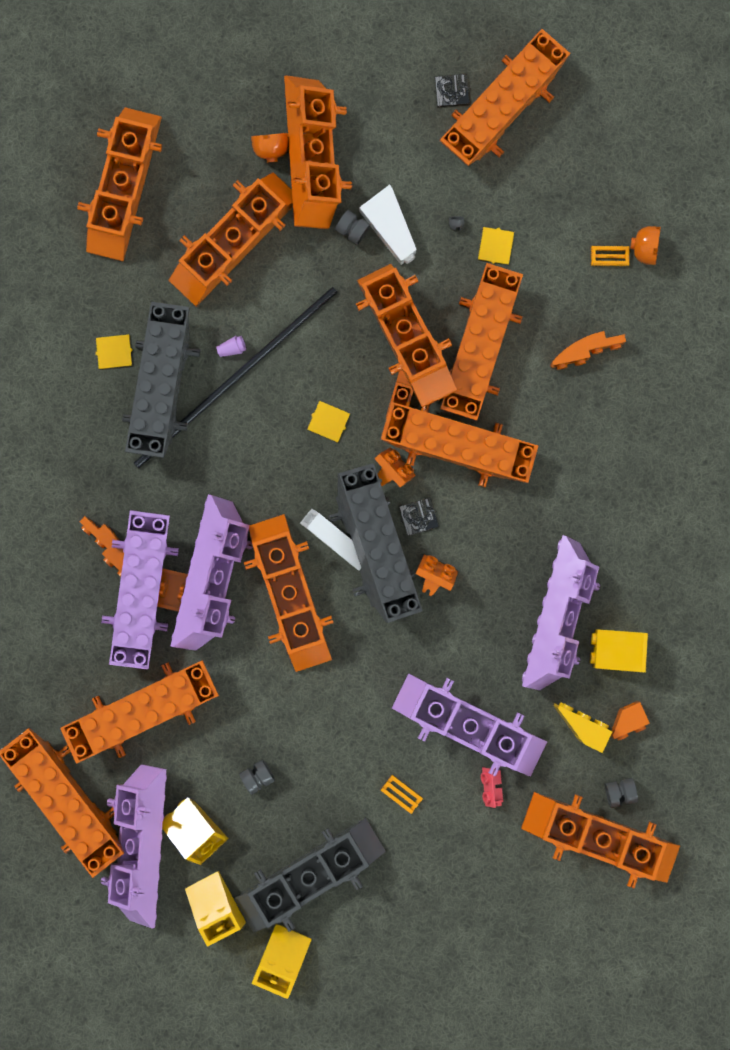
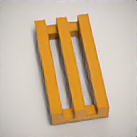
M591 246V266H629V246ZM596 251H625V254H596ZM596 258L625 259V261H596Z
M391 775L381 789L384 794L410 814L413 813L414 809L423 799L394 775ZM391 782H396L399 786H401L403 789H405L407 792L413 795L417 800L414 802L411 798H409L398 788L392 785ZM387 787L391 788L398 795H400L402 798L408 801L412 805V807L410 808L401 800H399L396 796H394L392 793L386 790Z

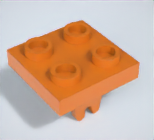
M391 447L374 458L382 467L378 472L379 479H382L381 486L394 480L399 487H402L416 476L413 468L405 464L401 459L400 453Z
M424 555L416 574L425 578L422 592L425 593L429 589V595L432 596L440 586L451 591L458 571L450 564H443L433 556Z
M162 568L157 607L179 612L188 574Z

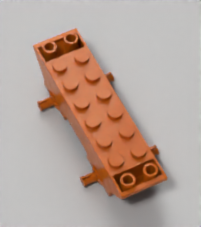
M541 29L513 60L505 55L502 62L507 67L463 115L457 109L452 113L451 116L457 122L440 139V142L467 166L476 160H480L490 151L500 158L504 151L496 145L498 139L536 98L542 96L548 103L553 100L554 96L546 90L547 86L554 79L557 72L570 56V53L547 32Z
M286 75L284 76L294 226L329 229L337 205L341 203L342 189L351 190L352 188L351 181L341 180L339 165L335 164L332 130L336 128V114L346 115L347 108L337 106L334 100V90L326 89L319 80Z
M125 107L119 117H115L110 131L98 129L97 137L108 139L107 158L102 177L90 204L79 202L77 210L86 211L89 216L86 225L88 228L87 253L124 262L133 224L141 226L143 222V217H137L136 213L153 150L162 151L163 145L155 143L162 119L161 116Z
M274 172L262 179L258 178L248 187L243 186L237 180L233 187L241 194L229 212L199 240L192 243L185 235L183 239L179 240L187 250L178 260L179 264L168 281L196 307L221 281L226 286L229 285V282H232V279L227 275L274 226L280 231L282 227H285L281 219L293 207L292 189Z
M486 263L475 297L472 300L461 297L459 305L469 307V317L453 367L449 371L457 391L443 398L441 410L477 421L485 394L488 392L498 396L500 388L489 385V381L509 320L520 324L523 317L512 313L523 274Z
M389 264L358 279L357 282L366 299L356 303L359 311L370 306L399 362L388 367L391 375L403 370L422 408L456 392V386L442 356V350L452 346L449 338L440 343L433 339L409 293L408 287L418 283L416 275L404 279L400 276L398 270L392 264Z
M390 403L380 440L409 453L407 465L414 466L416 455H423L477 471L481 474L478 486L486 487L488 477L491 476L525 483L529 482L538 445L501 435L502 424L495 423L494 430L491 432L428 413L431 404L418 410L398 403Z
M285 514L250 525L249 532L255 551V559L244 562V565H248L245 566L246 570L257 566L265 580L279 625V633L268 636L269 640L276 638L269 641L270 644L282 640L295 672L331 661L332 658L323 633V626L334 622L333 620L325 622L332 619V616L323 619L318 617L298 557V552L309 550V546H306L308 545L307 541L298 545L293 542Z
M203 660L174 673L168 662L161 666L166 675L162 680L109 705L103 706L99 696L92 698L96 707L94 712L60 728L76 764L106 749L113 748L118 757L121 758L126 755L121 744L127 739L178 715H184L188 725L196 722L191 711L195 707L219 696Z
M28 728L0 750V757L18 779L19 783L14 785L15 788H18L17 791L20 792L25 788L66 842L61 847L64 850L63 852L67 853L72 850L93 878L124 854L116 835L117 831L113 828L110 821L114 816V812L110 814L114 811V808L112 807L106 813L101 811L94 802H91L69 773L71 771L65 765L63 757L71 752L68 749V745L57 751L53 749L48 741H44Z
M533 793L521 829L554 844L556 850L552 857L553 859L560 861L564 850H572L626 870L631 874L627 886L635 888L638 877L668 882L680 845L653 836L657 824L649 822L646 832H642L580 809L579 806L583 797L576 794L572 805L542 794Z

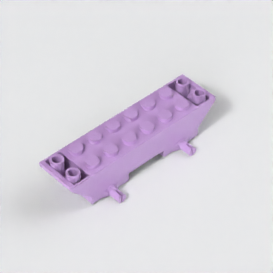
M208 494L198 537L195 541L189 573L186 578L184 593L181 598L179 613L176 618L171 647L196 651L212 638H222L226 624H233L235 622L231 620H235V617L229 615L231 600L225 599L234 561L241 563L245 548L252 549L253 547L249 546L252 545V542L247 541L250 525L242 522L234 503Z
M130 510L127 537L124 541H112V548L123 549L124 559L116 613L114 617L102 615L101 622L113 624L114 629L109 665L148 669L153 634L155 630L167 631L168 623H158L156 611L163 560L166 555L178 556L179 548L167 547L166 539L170 515Z
M562 535V539L558 543L557 558L553 561L552 565L553 573L548 580L547 595L542 602V614L538 617L537 621L538 629L533 636L532 651L527 658L528 666L522 676V686L536 690L545 688L561 677L570 678L574 664L578 665L580 663L577 662V660L580 661V658L576 656L579 641L573 639L582 602L589 604L593 591L600 589L598 588L600 584L596 583L599 566L590 562L579 542Z
M408 673L392 709L423 727L418 739L425 741L430 731L440 733L490 758L493 764L488 773L496 776L500 766L531 777L547 741L519 727L525 717L524 715L517 712L513 723L506 722L453 696L449 692L454 682L453 680L446 678L443 687L437 688Z
M140 765L123 785H117L115 799L109 798L107 800L109 802L107 806L114 808V824L120 826L119 842L124 854L118 858L117 863L111 864L109 878L104 876L101 879L103 881L101 884L108 887L109 904L119 907L130 921L149 928H155L162 822L164 819L165 782L167 776L166 769Z

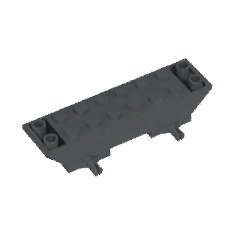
M151 302L145 340H136L135 348L143 349L132 414H123L124 418H122V422H130L125 448L127 453L164 458L169 444L172 443V437L176 429L185 431L188 429V423L177 422L176 413L178 407L176 405L185 361L188 355L200 357L201 352L200 349L189 347V307Z
M374 463L338 473V496L335 497L338 504V513L328 515L331 523L341 520L345 525L347 534L350 533L362 568L360 570L362 586L352 589L353 592H356L354 596L365 593L369 598L371 607L376 608L386 623L422 612L423 610L412 580L414 574L411 575V573L414 572L413 570L409 571L388 508L390 501L386 502L390 499L384 496Z
M364 818L334 837L329 828L326 829V832L323 830L321 833L327 840L326 842L267 878L261 869L258 872L256 871L254 874L259 883L233 898L252 933L281 922L284 923L288 932H290L295 926L289 917L295 911L302 908L304 904L346 881H351L355 890L362 888L363 885L357 876L386 852L368 820Z

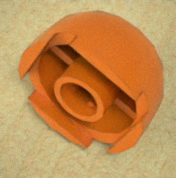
M288 133L251 136L255 154L260 158L267 159V163L278 162V158L284 156L289 148Z
M644 227L638 231L636 238H632L631 249H634V255L641 263L656 265L661 227Z

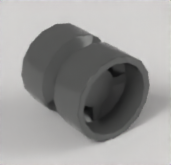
M347 210L339 220L335 231L344 236L348 235V240L358 245L367 234L371 224L363 219L357 220L356 214Z
M263 759L255 763L253 769L247 768L239 773L244 786L251 795L260 791L262 785L268 786L275 781L271 770Z
M632 778L623 779L620 783L616 781L605 783V791L610 808L622 806L624 802L627 805L638 803L637 790Z

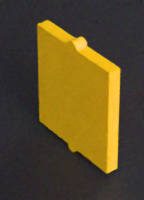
M483 227L478 260L489 261L492 264L501 263L509 265L514 232L504 231L500 228Z
M129 334L96 338L97 352L95 354L98 356L99 369L132 366L131 352L133 350L130 348Z
M319 401L315 412L312 413V419L307 430L338 442L343 430L346 429L345 425L350 413Z

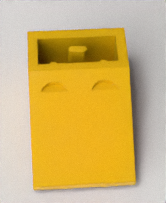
M562 702L559 705L554 703V708L576 738L583 744L603 753L612 734V731L608 730L609 725L596 719L592 722L590 721V716L580 711H577L575 714L572 712L574 708Z
M219 871L185 888L197 928L207 947L241 930L246 924Z
M276 923L253 977L252 984L288 999L312 938L293 930L288 932L286 927Z

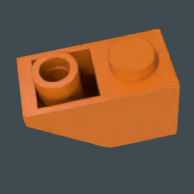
M639 701L619 709L611 730V738L622 740L628 737V733L634 730L635 733L646 729L645 725L650 724Z

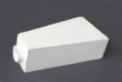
M389 184L359 207V212L371 224L372 229L401 265L404 262L408 264L415 259L414 255L417 249L394 191Z
M311 509L300 524L359 571L361 565L353 541L320 513Z

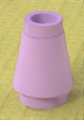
M234 336L216 348L219 356L223 357L242 354L246 350V345L242 336Z

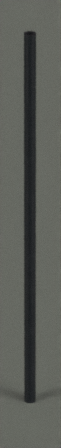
M331 287L180 422L191 423L331 299L337 291ZM176 429L172 438H174L181 430ZM142 455L134 464L137 468H140L152 456Z

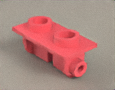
M482 767L481 781L484 784L482 797L485 806L492 808L502 806V788L495 787L497 784H502L501 770H498L496 776L488 773L491 768Z

